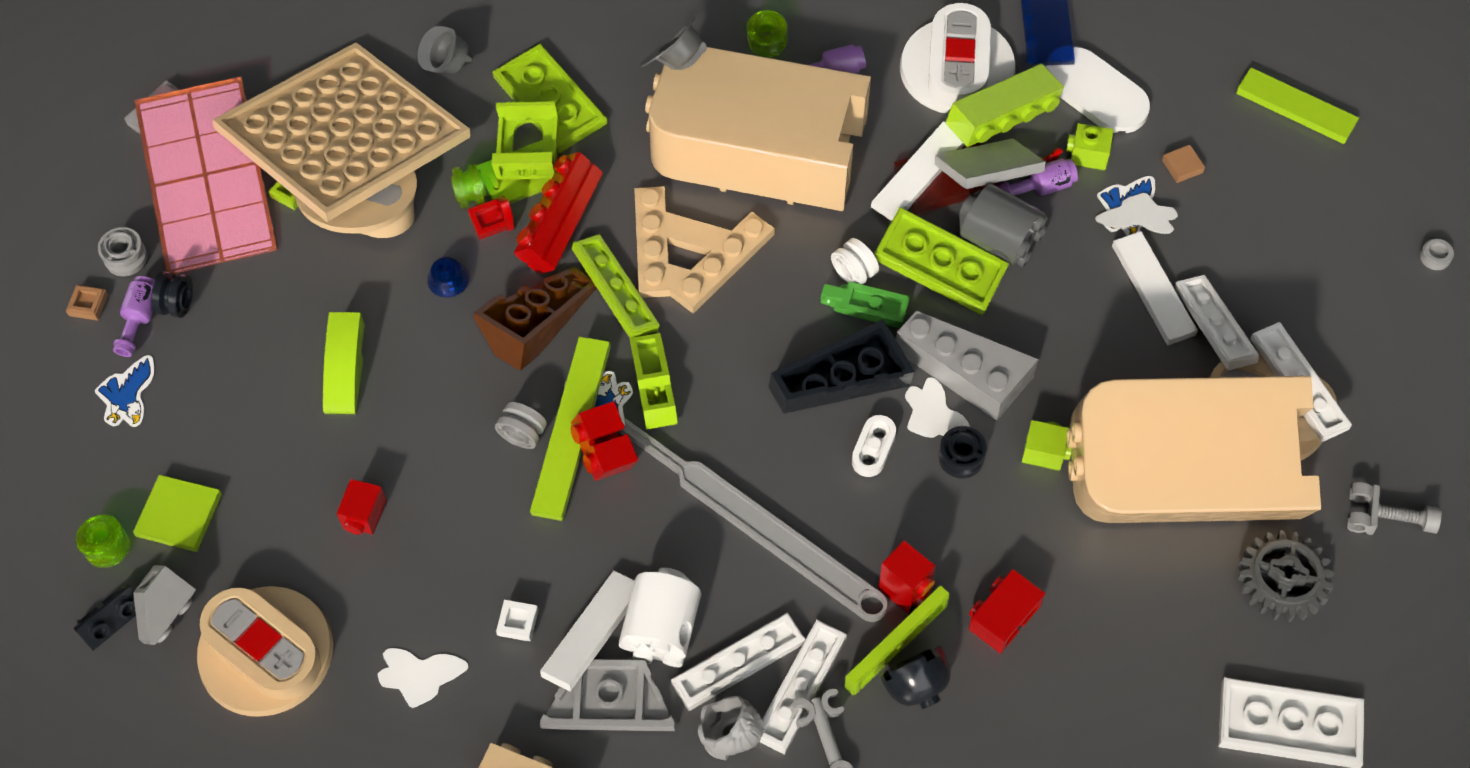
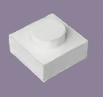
M504 600L496 629L497 635L531 642L538 614L537 605Z

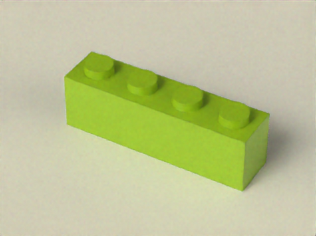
M1040 64L954 102L945 124L966 147L978 142L984 143L991 136L1000 132L1005 133L1015 125L1022 122L1027 123L1039 114L1053 111L1060 103L1059 98L1064 86L1043 64Z

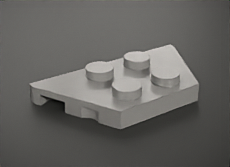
M593 659L571 692L559 687L550 709L546 715L543 714L540 720L541 729L675 731L674 720L665 706L663 697L654 683L645 660Z

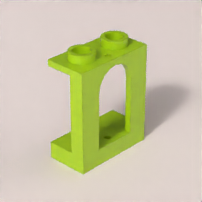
M539 100L536 102L508 101L506 103H496L499 117L496 153H492L491 163L496 179H551L556 171L553 167L557 161L559 115L556 102ZM525 123H535L543 129L542 152L513 153L514 134L519 126Z

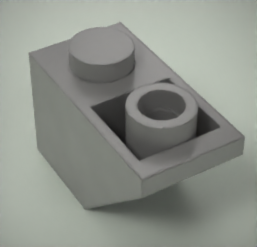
M154 565L133 592L138 637L144 644L155 645L157 642L161 643L172 630L170 624L177 615H182L190 607L193 601L191 596L196 591L195 588L166 566Z

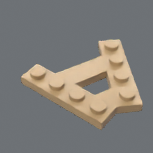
M665 187L634 188L639 294L642 298L671 296L691 313H695L775 235V228L753 212L749 213L731 231L666 212ZM668 244L706 256L691 270L669 264Z

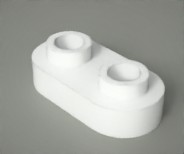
M876 415L866 421L852 455V466L858 474L872 477L882 471L896 436V426L889 417ZM880 432L883 433L885 436L883 438H877L874 436V434ZM870 459L874 463L872 465H865L863 461Z

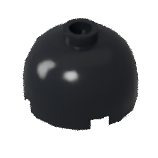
M939 645L933 650V653L931 649H928L896 665L898 669L891 672L886 670L879 675L885 688L897 702L906 706L920 704L921 708L925 709L941 701L938 694L946 689L949 684L950 666L942 647Z

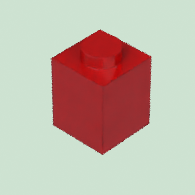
M350 479L336 513L342 527L346 531L356 535H361L362 532L374 534L387 501L382 487Z

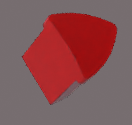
M503 195L495 198V200L467 209L479 240L508 230V232L514 230L510 203Z

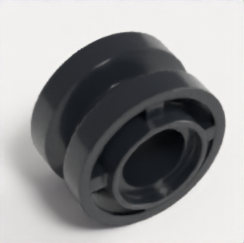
M166 271L160 272L155 279L151 295L154 313L159 315L170 313L172 317H185L193 298L191 277L184 274H177L175 276L172 272Z
M958 426L947 431L941 440L939 450V463L942 469L947 474L956 478H969L977 474L983 466L987 449L984 437L977 430L967 426ZM963 449L969 452V454L960 455L956 450Z

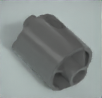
M992 183L988 184L984 189L970 194L963 203L959 213L960 236L1007 263L1013 266L1018 265L1022 268L1025 267L1032 255V252L1029 250L1034 241L1039 243L1048 229V226L1045 225L1048 219L1045 212Z

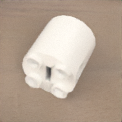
M660 568L658 572L638 574L634 582L622 627L619 647L632 652L633 660H645L646 664H651L652 660L655 659L663 661V663L669 666L682 667L701 597L700 589L682 572L672 568Z

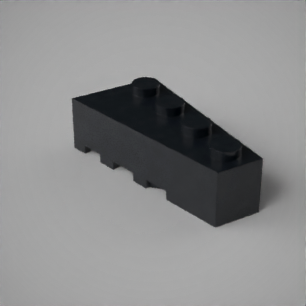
M880 320L772 372L769 389L785 414L909 387L915 371L884 320Z

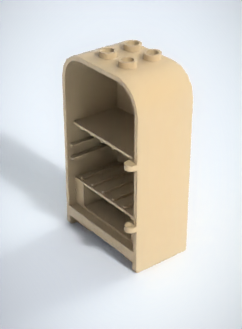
M707 47L706 51L689 68L675 70L664 65L662 72H656L653 82L655 93L654 95H648L645 108L646 113H649L646 130L650 133L652 164L663 176L674 180L717 187L722 192L733 190L785 200L790 205H794V202L843 211L851 178L853 144L849 142L851 135L859 137L863 135L868 117L871 76Z
M1311 376L1113 379L1100 382L1090 389L1078 403L1071 416L1070 428L1067 429V446L1071 448L1072 461H1069L1068 474L1069 480L1073 481L1076 504L1091 519L1105 523L1298 520L1321 510L1319 476H1302L1297 419L1314 408Z

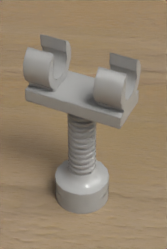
M1357 482L1353 483L1352 488H1350L1349 499L1356 503H1368V514L1363 512L1350 513L1347 523L1348 530L1356 533L1366 532V534L1373 535L1378 526V517L1419 524L1422 532L1437 534L1441 523V508L1426 505L1423 511H1415L1411 509L1405 510V508L1388 507L1387 505L1381 506L1379 504V485L1371 486L1367 483Z

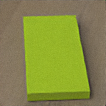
M541 43L492 71L493 78L513 101L536 102L545 100L556 102L559 115L558 153L563 152L607 125L605 115ZM533 123L537 127V129L543 134V129L539 125Z
M899 207L874 253L877 262L982 316L1009 265L1006 261Z

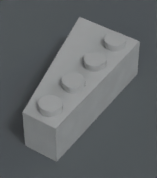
M915 311L897 331L896 336L898 345L909 361L996 421L1034 378L1039 360L919 311Z

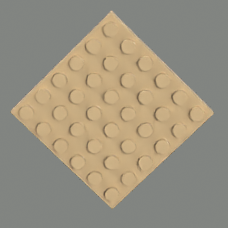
M356 42L213 119V126L217 132L326 222H329L470 138V128Z

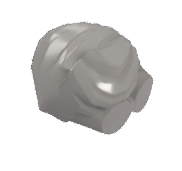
M739 696L726 697L715 703L705 705L701 710L702 723L698 725V735L705 750L711 756L726 761L729 756L754 748L760 742L764 731L762 719L757 710L747 700ZM722 711L721 720L708 731V726H711L717 718V712Z

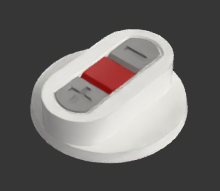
M954 3L940 9L936 13L933 22L921 27L909 38L900 59V74L908 92L924 106L945 114H949L954 102L1016 74L1015 58L1009 43L999 32L991 27L988 16L980 8L967 3Z

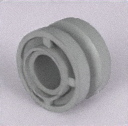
M114 228L106 232L98 243V253L106 268L116 276L133 275L139 272L147 262L148 252L139 234L131 228Z
M517 402L507 403L503 410L504 417L498 419L495 424V430L502 438L513 445L525 449L535 448L539 440L538 434H542L547 426L545 418L524 404Z

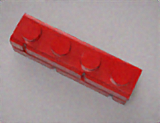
M576 152L563 155L555 162L553 168L556 171L552 179L544 184L541 190L543 196L540 202L529 212V217L531 218L529 224L520 231L516 238L518 245L514 255L522 262L527 263V266L536 273L542 274L555 270L603 175V172L597 166L591 164L590 160L582 153Z

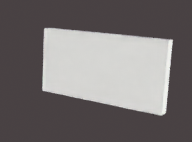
M1226 677L1222 680L1218 747L1350 768H1361L1363 766V698Z

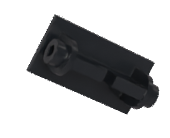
M126 584L123 588L121 586L117 587L118 590L102 602L104 606L100 609L95 607L81 620L78 619L76 621L78 624L73 629L92 651L136 616L134 589L130 585Z

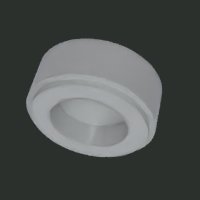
M1442 239L1428 240L1420 251L1421 262L1432 270L1447 268L1454 258L1453 247Z

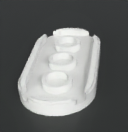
M1080 47L1063 48L1049 57L1046 68L1064 86L1060 98L1096 125L1114 129L1113 133H1118V131H1126L1125 133L1134 132L1144 125L1150 110L1147 94L1142 88L1091 51Z

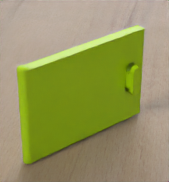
M543 140L515 150L513 153L542 152ZM492 160L476 166L491 199L495 200V198L503 195L510 204L540 193L544 184L550 180H497L491 164Z

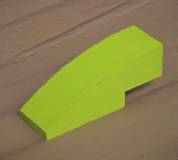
M329 312L323 372L324 414H356L363 366L361 350L365 329L361 313Z
M661 333L629 338L646 429L678 424Z

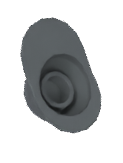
M692 17L674 37L646 57L639 66H646L655 59L675 70L686 69L693 65L707 48L706 43L692 26L695 17Z
M434 26L426 32L419 44L417 53L420 67L434 73H458L465 62L472 63L473 59L468 56V42L456 34L454 29L443 26Z

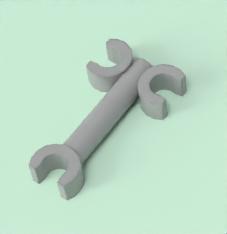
M829 689L821 697L812 700L799 698L792 702L790 705L791 710L803 708L806 712L805 718L797 720V727L807 726L814 719L830 765L828 768H853L849 762L842 760L828 717H837L844 711L843 706L832 708L828 704V699L835 697L838 694V690Z

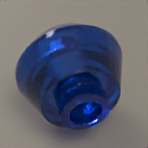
M450 257L436 260L427 276V284L431 292L444 298L459 295L466 289L469 283V273L466 267Z

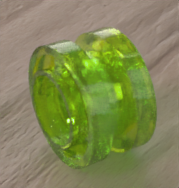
M763 10L751 16L747 23V40L750 49L762 57L776 56L785 49L788 42L787 23L781 14L772 10ZM765 32L772 33L771 35H763Z
M476 163L468 164L467 170L464 172L459 166L453 167V176L450 177L456 202H460L461 209L469 208L470 201H474L477 206L484 204L486 192L481 171L477 170Z
M105 514L96 515L86 520L79 527L75 536L78 550L91 565L98 568L111 567L122 561L127 555L131 544L128 533L118 520L113 516Z

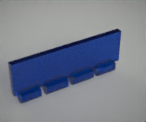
M1021 0L1028 63H1039V65L1043 64L1044 66L1074 65L1075 57L1067 0Z

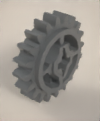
M1280 530L1276 539L1270 532H1267L1263 541L1256 537L1251 545L1252 547L1247 546L1243 553L1245 558H1241L1238 564L1242 571H1240L1237 580L1247 582L1241 589V593L1253 594L1249 601L1250 605L1258 602L1262 604L1260 614H1264L1268 609H1271L1273 611V620L1276 621L1280 614L1284 613L1287 622L1291 623L1295 614L1304 621L1309 612L1316 615L1321 608L1320 605L1325 606L1330 598L1327 594H1330L1334 588V585L1328 581H1331L1335 573L1331 570H1325L1331 562L1329 558L1319 559L1318 556L1323 550L1322 547L1315 548L1314 550L1309 548L1311 538H1307L1303 543H1300L1298 532H1295L1291 539H1287L1284 530ZM1283 555L1280 559H1272L1270 563L1263 562L1268 557ZM1301 589L1309 591L1302 596L1288 597L1290 593H1299Z

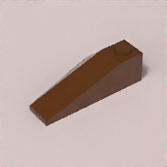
M573 267L544 278V283L529 288L525 285L518 288V293L505 297L501 294L493 297L474 312L473 318L494 355L521 371L541 354L597 287L589 275Z

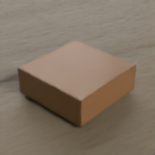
M1191 145L1163 155L1162 161L1176 183L1204 172L1205 166Z
M76 285L66 312L71 317L99 321L109 294L106 289Z

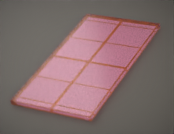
M241 76L134 100L166 272L176 274L278 250L260 166L217 132L213 126L214 118L246 102Z

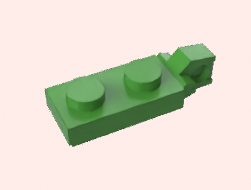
M849 281L848 285L841 284L840 287L824 284L820 303L834 307V311L841 312V314L873 322L884 320L886 325L901 328L910 297Z

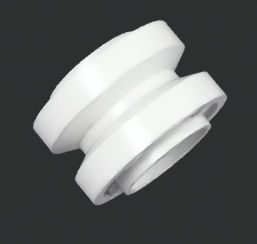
M851 238L843 245V248H838L831 254V261L835 270L848 284L850 281L863 285L867 278L873 277L879 271V265L875 256L858 239Z

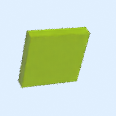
M159 475L133 533L139 538L197 552L222 493L218 489Z

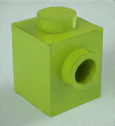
M1078 123L1075 135L1069 134L1066 152L1071 153V160L1075 166L1106 170L1114 129Z
M1031 420L1022 463L1060 471L1063 459L1070 460L1071 448L1067 446L1068 428L1062 427L1056 422L1044 423Z

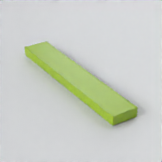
M585 337L578 338L531 505L530 513L532 516L558 521L564 520L582 454L580 444H577L572 437L571 421L578 413L595 407L611 348L608 341Z

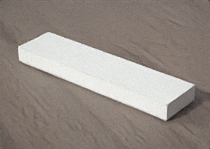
M943 121L875 197L871 203V208L892 221L899 207L908 210L942 171L935 165V155L962 149L965 144L945 124L946 122Z
M1140 231L1114 240L1112 247L1167 346L1196 336L1198 331L1143 233Z
M1201 275L1177 281L1175 291L1226 369L1229 371L1258 363L1259 354L1207 277Z
M1280 322L1252 334L1250 340L1275 376H1311L1314 408L1304 414L1303 417L1321 443L1350 429L1352 426L1351 422Z
M615 571L611 573L540 670L542 678L571 692L626 615L635 580Z
M787 612L672 678L671 684L688 711L799 648L806 639Z
M816 620L762 719L764 731L760 740L761 743L785 755L799 729L796 726L797 720L806 716L803 708L791 710L790 705L799 698L812 700L816 697L847 639L846 633Z

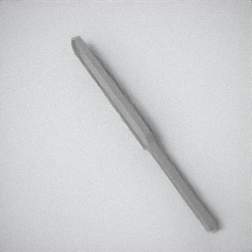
M624 417L625 428L619 432L623 435L628 434L631 441L677 473L682 488L863 620L876 622L885 616L887 600L880 591L701 462L684 461ZM874 597L881 601L883 608L877 614H868L861 607L862 601L866 598Z

